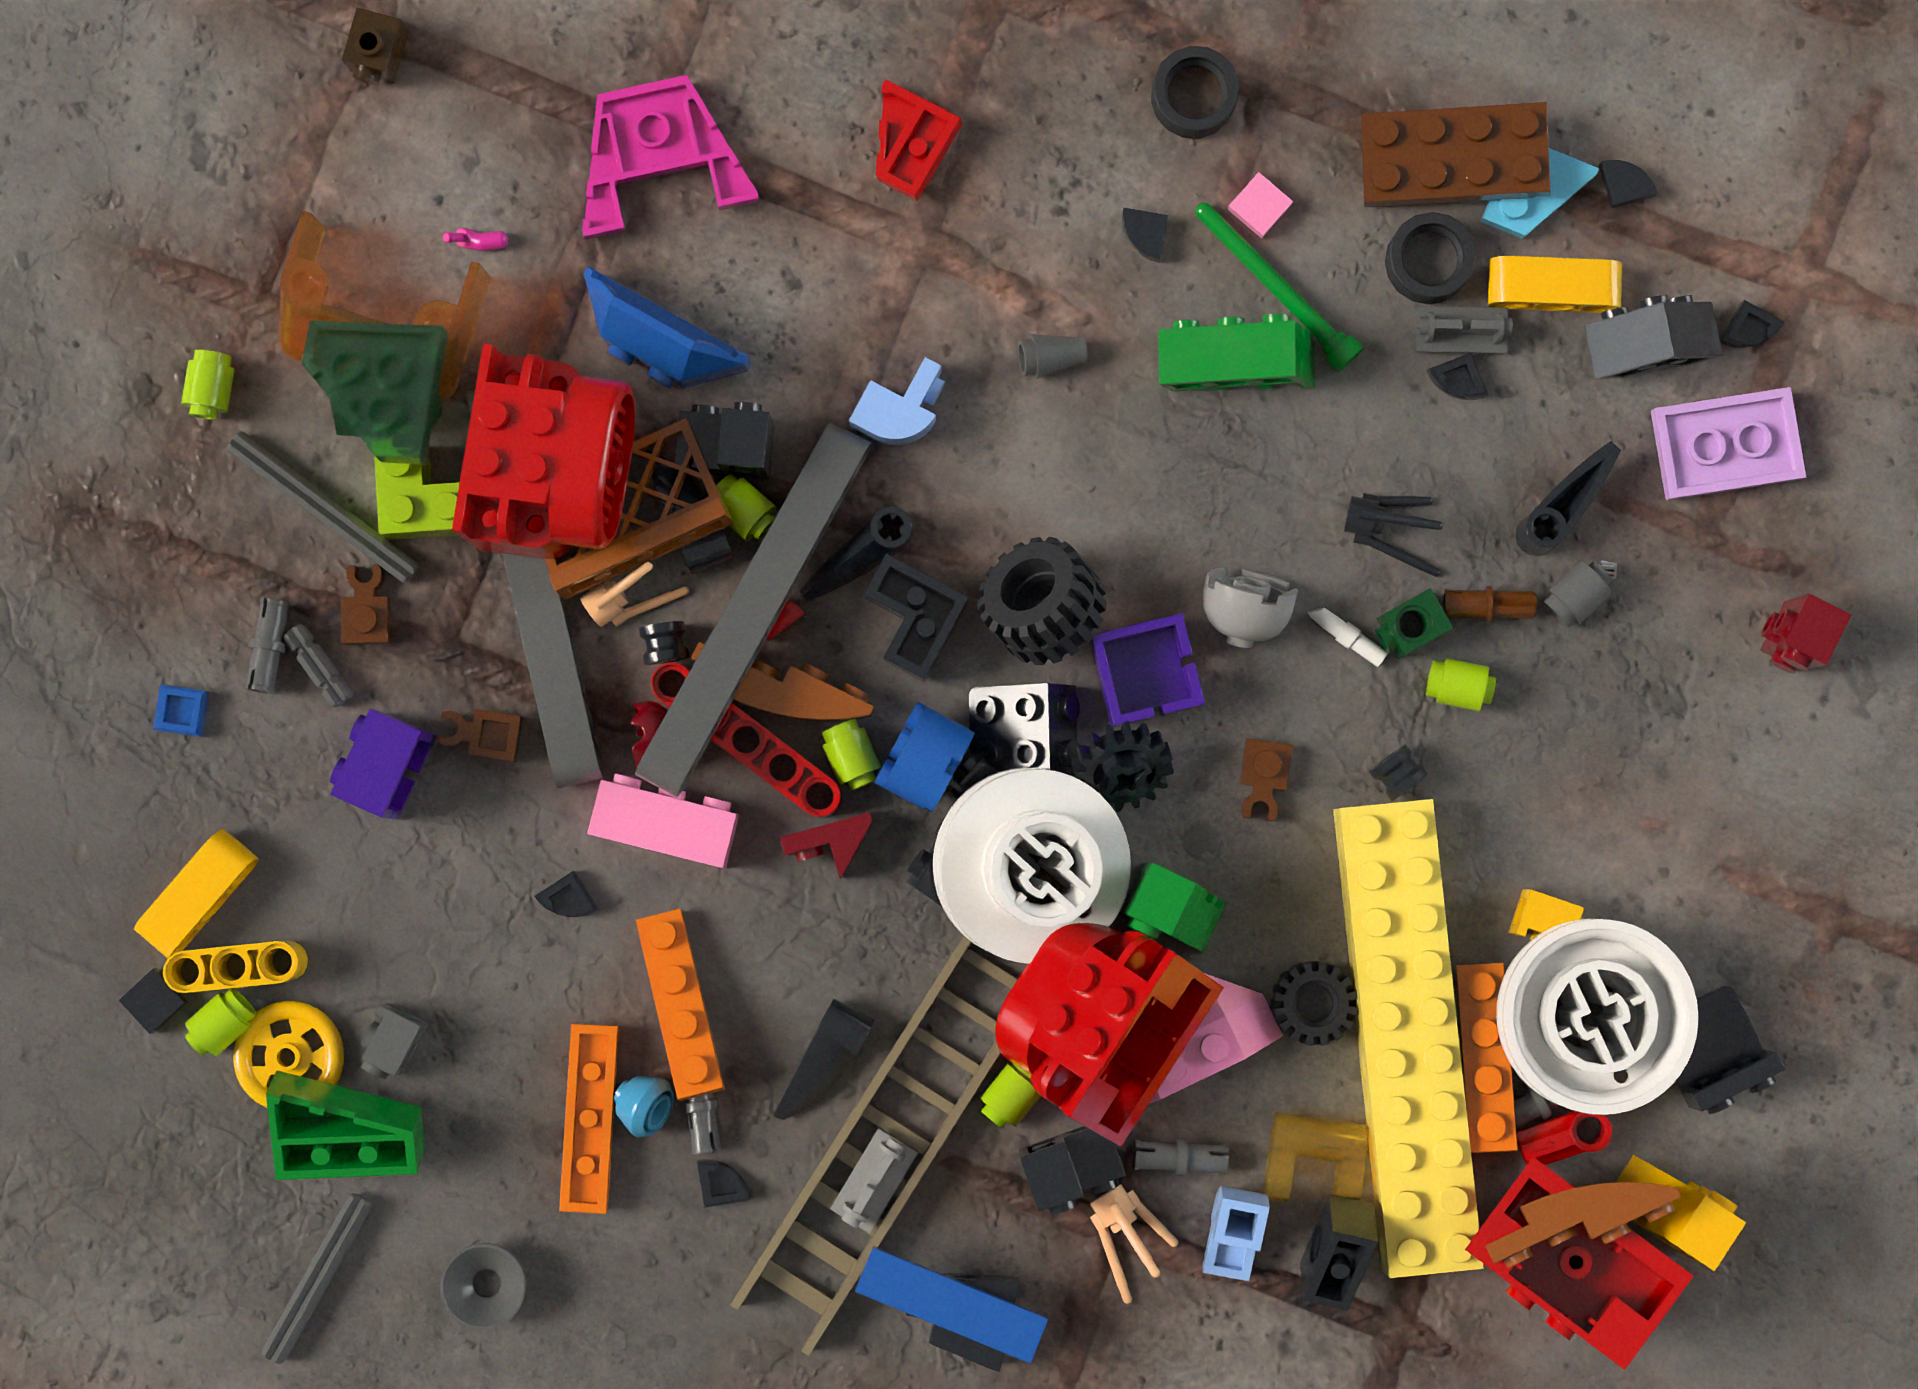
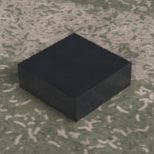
M153 968L119 999L122 1005L149 1034H154L188 1003L180 992L170 989L158 968Z

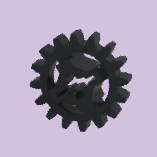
M1124 721L1121 730L1114 731L1110 724L1105 725V734L1098 736L1091 732L1088 735L1090 745H1078L1076 750L1079 758L1071 759L1074 772L1072 774L1073 777L1091 786L1108 803H1113L1116 812H1121L1124 803L1131 802L1135 809L1139 808V799L1143 797L1152 801L1155 800L1154 789H1166L1168 787L1166 776L1174 774L1171 762L1173 758L1168 742L1163 741L1159 730L1150 734L1145 723H1142L1136 730H1131L1129 721Z

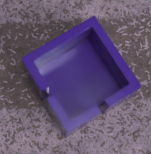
M1183 613L1093 635L1094 637L1091 639L1090 644L1110 725L1113 728L1122 726L1124 721H1129L1132 724L1152 719L1155 716L1153 710L1155 708L1159 709L1161 717L1198 708L1205 704L1195 663L1185 665L1183 668L1181 665V659L1189 658L1193 654Z
M369 708L367 715L361 714L352 727L349 740L354 743L347 759L341 757L332 771L330 783L334 784L330 795L381 818L399 819L416 781L403 776L406 768L417 773L421 772L437 735L388 713Z

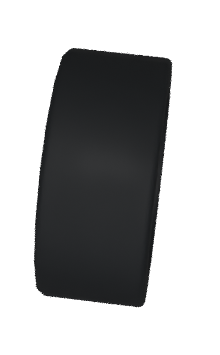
M1188 46L1174 51L1161 62L1153 79L1151 104L1156 118L1168 131L1182 138L1200 139L1215 134L1228 123L1238 102L1239 81L1235 69L1223 54L1209 47ZM1191 66L1203 67L1211 71L1219 80L1222 89L1221 101L1217 109L1209 116L1200 119L1187 118L1179 114L1171 106L1168 97V86L1173 76L1180 70Z
M1436 212L1415 215L1399 227L1387 246L1385 266L1388 279L1397 292L1411 301L1424 304L1443 302L1458 293L1473 273L1476 260L1474 241L1465 226L1450 215ZM1434 232L1442 234L1455 247L1457 255L1456 268L1450 278L1442 283L1434 285L1419 283L1405 269L1403 260L1405 247L1410 239L1420 233Z

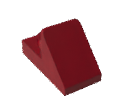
M869 812L780 837L784 855L795 854L797 862L824 855L822 846L830 844L839 878L842 879L873 823L872 815Z

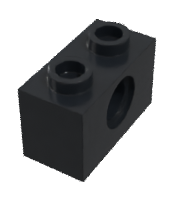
M1329 1194L1300 1261L1303 1301L1345 1311L1349 1310L1378 1244L1374 1204Z

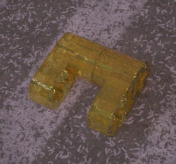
M1275 1111L1271 1124L1263 1194L1268 1195L1270 1201L1287 1203L1291 1192L1295 1157L1335 1162L1336 1168L1332 1195L1360 1201L1369 1140L1368 1125Z

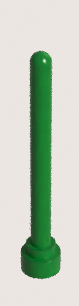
M1203 202L1197 205L1195 209L1196 217L1325 346L1322 351L1328 356L1326 361L1337 373L1345 369L1362 352L1365 347L1352 334L1347 337L1343 331L1337 333L1209 203Z

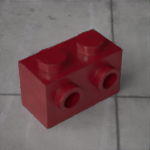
M1810 593L1784 601L1779 613L1774 611L1763 626L1761 636L1766 639L1760 650L1772 656L1769 661L1772 665L1792 674H1795L1797 669L1799 671H1808V669L1825 666L1852 615Z

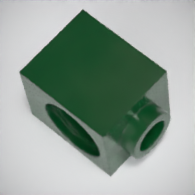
M1429 588L1376 618L1380 627L1375 629V632L1384 649L1388 653L1394 651L1397 657L1400 658L1453 629V626L1432 589ZM1403 614H1413L1420 620L1421 632L1417 638L1407 637L1401 632L1399 621Z

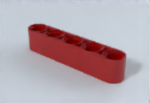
M670 662L659 666L651 677L653 694L669 708L675 697H668L663 693L662 681L664 677L669 673L679 672L686 679L690 672L686 667ZM731 702L711 740L805 812L815 817H827L835 813L842 802V793L838 784ZM744 728H753L759 735V745L750 753H741L735 746V736ZM782 755L792 757L796 763L795 775L785 782L777 781L771 772L773 761ZM819 783L829 785L833 791L831 805L822 810L814 809L808 801L810 788Z

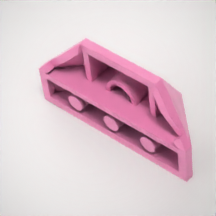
M1206 974L1223 986L1224 989L1150 1103L1161 1100L1228 1068L1281 1038L1283 1035L1264 995Z

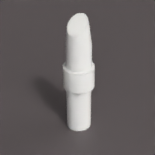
M1326 608L1307 612L1317 624L1336 637V641L1347 649L1350 647L1376 667L1387 656L1388 652L1361 634L1360 629L1349 621L1346 623Z

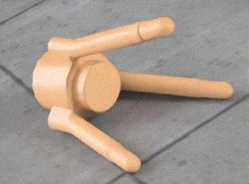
M646 562L618 583L614 580L611 582L608 580L590 588V591L580 597V600L587 612L600 627H603L610 621L618 627L631 617L688 595L690 589L683 586L624 609L623 606L629 603L624 591L641 579L653 567L652 563Z
M1120 1184L1090 1203L1095 1211V1214L1090 1219L1099 1232L1124 1303L1129 1304L1132 1301V1297L1108 1226L1113 1233L1122 1229L1139 1258L1154 1278L1160 1276V1270L1131 1225L1137 1219L1133 1210L1169 1245L1176 1247L1179 1242L1141 1203L1134 1190L1126 1193Z

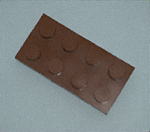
M1547 102L1361 114L1365 207L1550 197Z

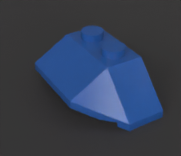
M588 266L585 270L584 277L600 336L610 346L607 353L628 366H631L634 360L650 369L647 373L648 377L671 389L674 383L683 388H689L747 372L750 368L751 360L743 352L722 342Z

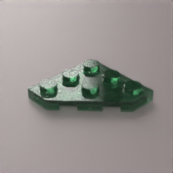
M310 321L302 365L361 437L374 456L383 463L426 465L448 339V332L445 328L436 325Z

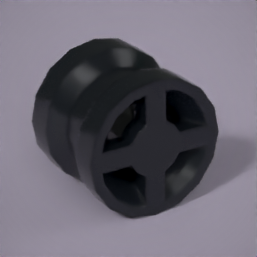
M684 621L662 622L639 628L640 637L645 640L647 649L643 654L644 665L664 664L690 658L689 649L683 645L682 635L686 631Z
M1406 744L1392 752L1369 771L1374 779L1381 780L1386 786L1385 794L1390 801L1403 795L1428 775L1423 766L1415 765L1410 758L1411 750Z

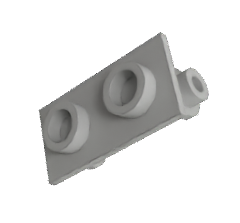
M878 1128L830 1209L842 1216L841 1219L855 1228L859 1226L870 1233L918 1152Z

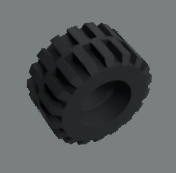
M1041 537L1031 538L1029 544L1024 545L1023 542L1014 545L1013 551L1009 554L1004 552L997 558L999 563L995 567L990 566L985 574L988 579L982 582L979 588V593L983 597L977 600L978 609L982 612L980 617L983 623L1013 656H1016L1024 663L1032 661L1035 665H1045L1049 659L1054 664L1063 661V656L1068 653L1073 656L1079 652L1078 647L1083 642L1088 644L1094 637L1091 632L1094 628H1100L1103 622L1100 613L1106 611L1107 601L1103 598L1106 592L1098 576L1066 541L1061 543L1058 538L1048 537L1045 541ZM1048 596L1042 603L1036 606L1042 599Z

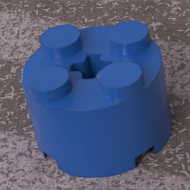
M917 701L905 724L910 729L903 728L888 758L896 762L894 763L886 759L874 783L919 808L932 813L947 788L959 762L962 760L975 732Z

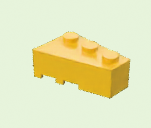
M1635 1155L1632 1156L1615 1182L1652 1183L1677 1188L1681 1197L1671 1201L1675 1211L1648 1223L1645 1215L1632 1221L1679 1253L1713 1271L1716 1270L1746 1224L1745 1221L1733 1214L1738 1206L1714 1190L1710 1191L1706 1187L1699 1186L1692 1181H1689L1686 1185Z

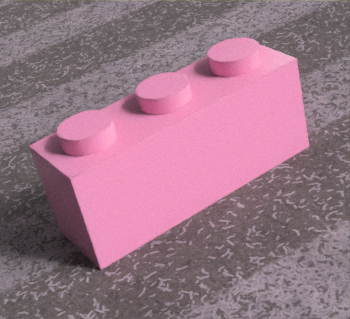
M619 774L614 775L613 782L600 781L587 834L720 868L727 867L740 816L739 814L729 812L730 802L704 796L703 804L700 805L684 801L686 791H682L676 797L659 788L657 794L640 790L642 780Z

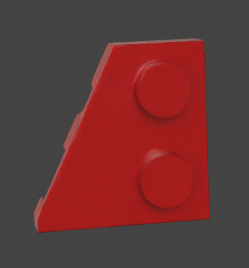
M885 79L881 90L883 109L882 120H879L878 138L880 140V152L877 154L876 177L884 185L918 202L963 122L960 117Z

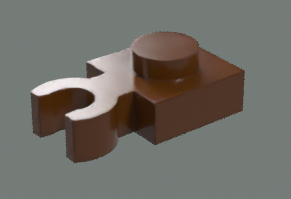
M373 564V577L367 583L359 581L358 566L349 565L347 568L346 577L349 585L354 589V597H341L342 644H391L390 597L377 596V590L382 586L385 578L384 570L378 564Z
M475 709L473 722H468L460 713L454 711L442 712L441 718L454 720L458 730L453 737L438 736V743L454 747L462 744L464 741L470 742L468 755L516 762L523 723L522 716Z
M1245 739L1239 785L1252 786V792L1242 803L1241 813L1243 818H1250L1252 805L1260 801L1268 808L1266 821L1274 822L1278 814V805L1272 797L1273 789L1287 791L1293 745Z

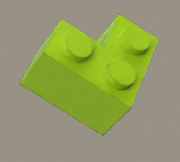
M421 439L373 442L379 535L388 540L458 536L452 531L460 482L431 483L429 446Z

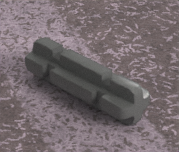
M302 624L293 627L283 636L284 642L292 652L298 653L297 660L317 688H323L322 695L329 705L335 708L343 705L353 696V691L345 680H339L338 676L340 673L320 645L312 642L315 638L308 628Z

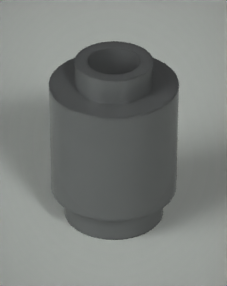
M1580 560L1548 590L1550 596L1543 601V604L1561 624L1569 629L1575 622L1581 624L1613 594L1608 586L1613 579L1597 562L1593 561L1587 565Z

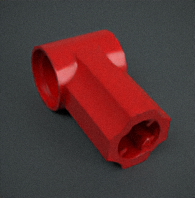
M1570 1110L1569 1113L1516 1131L1517 1145L1525 1165L1528 1164L1532 1157L1542 1164L1548 1165L1586 1151L1596 1152L1605 1148L1612 1136V1126L1605 1115L1588 1114L1575 1110ZM1585 1117H1595L1599 1122L1598 1133L1590 1140L1579 1139L1576 1132L1578 1123Z

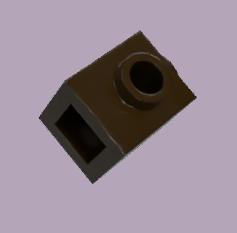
M357 7L342 57V61L353 72L352 77L371 85H379L380 80L395 83L409 30L399 18Z

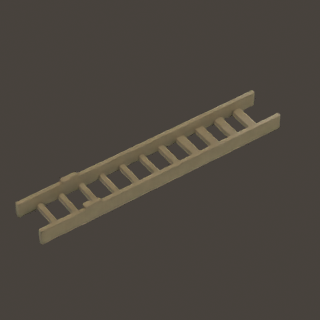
M1090 907L1082 914H1087L1090 910ZM965 936L960 940L730 1304V1306L738 1310L759 1276L813 1309L822 1316L801 1349L808 1356L864 1270L872 1247H878L1001 1053L995 1041L979 1065L918 1026L935 998L938 997L995 1034V1019L952 993L943 985L961 958L1012 989L1018 979L969 949L968 946L971 941ZM911 1036L973 1075L956 1104L893 1065ZM886 1075L948 1114L932 1142H929L869 1103ZM860 1116H863L923 1156L908 1180L903 1177L894 1192V1195L897 1196L884 1218L881 1219L879 1217L872 1231L868 1233L872 1237L857 1259L796 1218L809 1197H812L829 1209L833 1205L840 1192L822 1181L821 1178L835 1157L851 1168H855L864 1152L847 1142L846 1139ZM785 1236L846 1275L845 1280L833 1298L771 1259Z

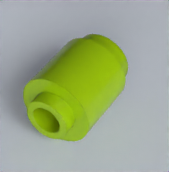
M195 350L193 360H188L181 405L190 408V416L217 420L218 413L228 412L235 371L233 367H230L232 360L230 355L209 350Z
M729 474L717 485L722 500L727 506L734 522L729 527L745 541H749L753 537L761 540L766 536L775 520L773 515L776 511V506L745 478L738 479L733 474Z
M1445 658L1444 662L1433 660L1425 696L1436 698V703L1480 712L1482 703L1491 705L1496 677L1488 676L1489 666Z
M856 718L822 732L826 742L822 747L839 786L849 783L853 791L876 780L874 772L882 767L865 727L859 728Z
M230 988L225 994L219 992L185 1023L189 1030L185 1038L199 1054L205 1056L209 1052L214 1056H218L251 1027L248 1022L257 1013L250 1002L239 991Z
M1007 1064L981 1095L980 1099L986 1104L981 1112L1002 1129L1007 1123L1017 1127L1041 1095L1033 1088L1030 1074L1015 1064L1012 1066Z

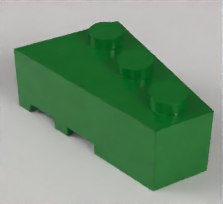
M1288 314L1264 315L1263 322L1245 323V318L1223 317L1217 319V325L1200 326V321L1179 320L1172 323L1173 328L1158 329L1159 385L1170 391L1229 390V387L1257 385V390H1272V384L1299 383L1300 390L1315 389L1314 335L1295 320H1291V316Z
M1144 863L1120 913L1130 917L1126 926L1144 935L1158 939L1161 932L1204 953L1227 902L1209 893L1208 890L1155 863Z
M276 1070L266 1093L276 1180L411 1175L418 1173L425 1152L422 1110L420 1106Z

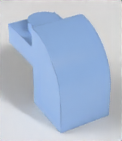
M925 357L904 397L870 380L849 419L850 427L875 441L887 445H905L922 438L936 423V415L923 407L925 403L933 406L944 387L945 381L939 378L942 373L941 365Z
M1225 1186L1219 1187L1211 1213L1212 1223L1202 1265L1203 1273L1249 1281L1255 1251H1260L1270 1208L1268 1195Z

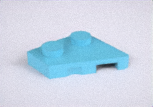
M1549 148L1550 197L1489 200L1480 222L1523 239L1585 184L1591 181L1596 176L1599 168Z

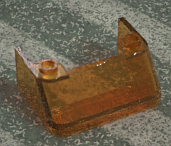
M302 210L280 280L278 337L283 352L297 362L430 402H441L451 397L456 391L491 281L490 275L480 263L471 261L458 305L441 300L425 303L417 311L411 330L326 305L324 302L329 288L328 277L324 270L316 264L326 228L312 213Z

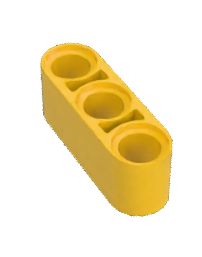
M1499 256L1489 259V307L1602 313L1607 310L1621 308L1622 262L1528 256Z
M221 828L206 841L136 923L134 930L167 959L174 953L183 951L258 863L259 858L227 830Z
M289 940L187 950L174 953L167 959L163 968V976L170 989L180 993L277 984L296 980L303 975L307 968L308 957L300 944ZM279 949L286 950L292 959V966L285 975L277 972L272 963L273 956ZM234 953L240 955L246 965L245 972L239 979L231 977L227 971V961ZM188 958L193 960L199 969L198 978L192 984L185 982L181 976V966Z

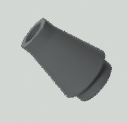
M1029 334L1028 339L1019 340L1017 346L1018 362L1022 375H1032L1034 379L1042 378L1075 365L1087 363V346L1083 336L1073 338Z

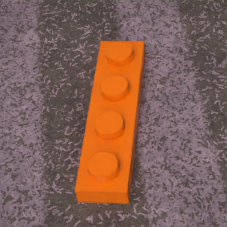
M679 908L637 919V929L677 1099L684 1101L725 1090L683 911Z
M1504 963L1457 965L1466 1107L1471 1153L1518 1151L1512 1069L1500 1042L1496 1019L1498 994L1505 975Z
M571 1024L559 1211L606 1214L608 1212L619 1025Z

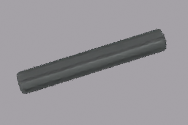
M352 1193L347 1197L262 1349V1355L268 1360L277 1364H282L287 1360L369 1214L372 1202L368 1198L357 1193Z

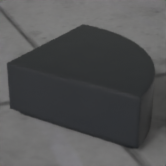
M1606 160L1599 164L1611 208L1652 198L1658 194L1652 179L1638 166L1622 160Z
M1123 207L1122 225L1128 240L1143 257L1160 263L1169 215Z
M1744 300L1737 308L1720 339V343L1735 348L1753 347L1774 336L1785 322Z
M1472 352L1427 370L1432 382L1442 392L1451 397L1462 400H1477L1488 396Z
M575 871L570 872L534 896L547 910L566 917L586 916L600 910Z
M703 1159L697 1161L704 1208L751 1200L746 1182L732 1167L716 1160Z

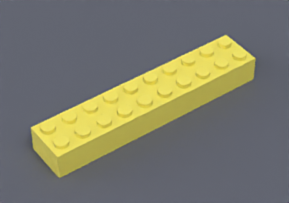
M1433 799L1333 809L1351 981L1358 997L1356 999L1358 1012L1355 1015L1382 1271L1389 1278L1484 1269L1483 1263L1465 1250L1479 1230Z

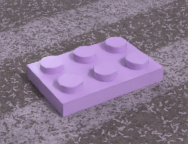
M1791 387L1665 406L1651 410L1666 501L1806 478Z

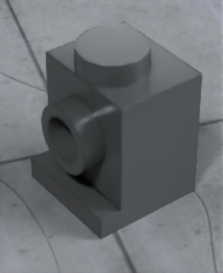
M389 1003L381 1004L375 1014L383 1017L381 1022L373 1021L361 1043V1046L367 1048L361 1059L364 1061L361 1068L379 1078L387 1079L389 1074L394 1077L403 1074L428 1023Z

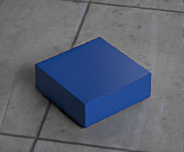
M160 684L153 730L202 737L209 692Z

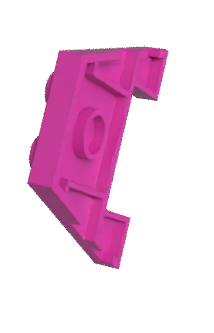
M687 75L597 94L591 146L590 176L586 191V212L582 227L585 240L626 231L616 188L618 184L709 165L719 211L760 202L757 190L752 182H750L740 162L718 129L717 124Z

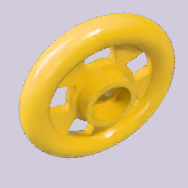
M281 1001L261 1008L256 1012L257 1015L248 1022L251 1027L236 1039L233 1062L237 1079L244 1091L255 1102L266 1108L267 1085L271 1075H275L276 1070L302 1076L308 1071L311 1063H313L323 1071L317 1081L337 1085L343 1071L344 1046L337 1027L321 1010L303 1002ZM289 1019L292 1032L274 1038L270 1024ZM312 1028L316 1030L324 1043V1046L315 1052H312L309 1043L303 1038V1034ZM254 1045H264L267 1047L265 1051V1066H253L252 1051ZM285 1048L291 1049L295 1054V1061L291 1066L283 1064L280 1059V1054Z

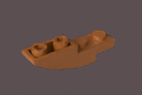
M698 642L691 656L692 660H697L705 644ZM755 659L733 698L736 702L766 713L808 721L830 722L849 721L855 718L863 719L872 717L875 710L874 706L867 703L870 697L869 694L845 683L841 691L825 683L829 676L827 673L806 663L803 664L801 670L790 666L783 682L776 679L779 673L778 670Z
M1603 1183L1568 1189L1520 1206L1528 1225L1485 1245L1493 1263L1503 1260L1506 1267L1509 1268L1534 1256L1529 1247L1547 1239L1550 1246L1553 1247L1578 1235L1574 1225L1580 1222L1590 1239L1601 1236L1604 1244L1631 1232L1627 1225L1629 1221L1645 1215L1648 1223L1675 1211L1671 1201L1680 1198L1681 1195L1675 1187L1652 1183Z

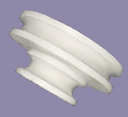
M1010 769L986 777L973 785L949 810L940 827L934 847V883L940 903L950 921L975 945L996 956L1014 962L1030 964L1049 935L1063 926L1075 923H1094L1109 927L1122 907L1130 880L1131 859L1127 837L1122 823L1110 804L1101 794L1083 781L1064 773L1046 769ZM1045 833L1050 841L1032 835ZM1059 844L1068 846L1069 852H1068V850H1067L1066 848H1064L1063 846H1061V845H1059ZM1017 845L1025 852L1041 857L1037 863L1063 886L1061 893L1050 883L1032 877L1036 871L1014 852ZM1014 888L1037 898H1042L1047 903H1030L1026 900L1027 897L1024 894L1015 891ZM1090 907L1088 915L1080 918L1079 916Z
M1579 919L1564 922L1545 930L1529 941L1515 956L1500 986L1496 1019L1504 1053L1515 1072L1531 1089L1547 1100L1565 1108L1582 1113L1607 1115L1641 1107L1660 1096L1676 1081L1693 1052L1698 1030V1006L1692 982L1683 964L1670 948L1657 937L1637 926L1621 921ZM1604 984L1610 987L1613 992H1608ZM1560 997L1563 1005L1556 1008L1557 1000ZM1586 1002L1602 1005L1603 1013L1594 1016L1598 1028L1582 1024L1581 1017L1591 1013ZM1567 1036L1578 1038L1582 1047H1576L1563 1038ZM1626 1069L1628 1073L1627 1080L1623 1083L1616 1082L1614 1072Z

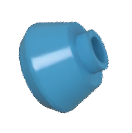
M636 1076L631 1080L624 1081L618 1087L614 1096L616 1115L635 1137L640 1138L655 1134L664 1125L673 1108L674 1093L670 1083L663 1078Z

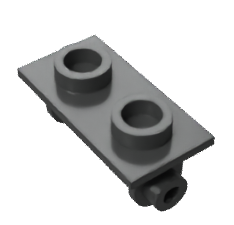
M1416 306L1415 352L1507 354L1508 336L1512 335L1513 330L1512 318H1508V308Z

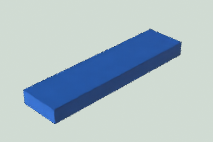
M876 1246L872 1247L855 1292L1030 1364L1048 1321L1047 1316Z

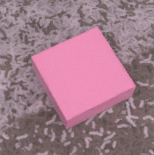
M1258 172L1229 205L1228 210L1262 239L1289 209L1293 201Z

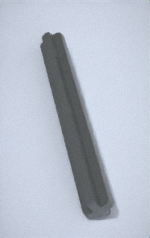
M240 431L229 442L227 449L231 454L398 580L407 584L418 573L419 563L386 538L379 535L378 532L248 434Z

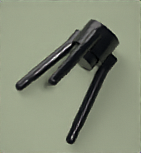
M1363 493L1362 498L1351 496L1344 532L1355 534L1353 543L1368 545L1434 577L1441 575L1439 568L1372 536V533L1382 534L1384 522L1441 530L1443 528L1441 521L1387 512V507H1382L1429 506L1433 503L1431 497L1376 496Z

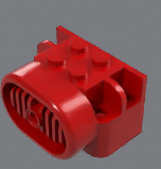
M483 343L452 531L481 551L541 559H557L565 555L571 546L604 549L609 546L616 535L622 516L634 444L636 412L631 387L624 381L582 376L571 365L558 361L544 360L540 355L527 354L526 357L503 355L493 344Z
M1081 914L1079 917L1083 918L1088 914ZM1094 923L1069 924L1049 935L1008 993L996 1021V1044L1005 1058L1031 1075L1033 1088L1044 1099L1062 1109L1063 1113L1071 1119L1121 1147L1224 987L1170 949H1166L1143 933L1137 931L1123 933L1112 925L1107 927Z
M1532 1157L1465 1250L1511 1285L1506 1290V1293L1530 1311L1536 1303L1549 1313V1316L1544 1321L1569 1341L1576 1333L1625 1370L1694 1276L1633 1230L1604 1244L1601 1236L1590 1239L1581 1222L1574 1225L1578 1235L1553 1247L1550 1246L1547 1239L1529 1247L1534 1256L1509 1268L1506 1267L1503 1260L1493 1263L1485 1245L1528 1225L1520 1206L1551 1194L1575 1188ZM1574 1255L1579 1256L1582 1260V1264L1578 1269H1573L1569 1265V1259Z

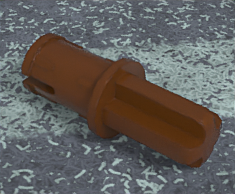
M1486 586V590L1444 589L1443 610L1448 619L1485 618L1486 623H1491L1492 618H1532L1537 612V597L1533 591H1492V586Z

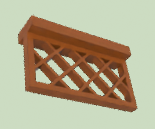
M687 418L634 441L632 457L637 456L649 462L639 485L627 481V488L635 490L636 493L627 515L622 514L621 520L624 523L618 537L604 549H592L590 551H587L588 548L579 547L574 558L558 564L557 559H545L550 572L548 576L553 588L563 598L573 597L633 570L646 562L653 561L734 524ZM683 434L689 448L682 465L660 458L666 441ZM654 447L652 454L644 452ZM693 459L699 472L689 469ZM657 464L679 472L669 496L647 488ZM687 475L703 481L709 497L692 505L677 499ZM644 494L666 502L660 519L650 524L635 519ZM674 505L683 508L672 513ZM632 524L641 527L629 533Z

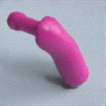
M463 227L457 229L455 233L446 232L443 235V240L446 243L456 242L457 245L463 248L479 251L503 249L508 244V236L501 230L478 233Z

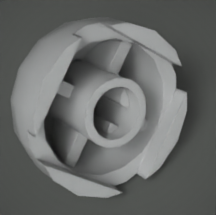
M1228 568L1210 569L1207 573L1203 590V608L1206 618L1215 630L1227 635V643L1237 647L1251 648L1254 641H1267L1278 636L1289 623L1298 595L1297 588L1288 591L1289 582L1251 570L1242 569L1241 576L1226 577Z

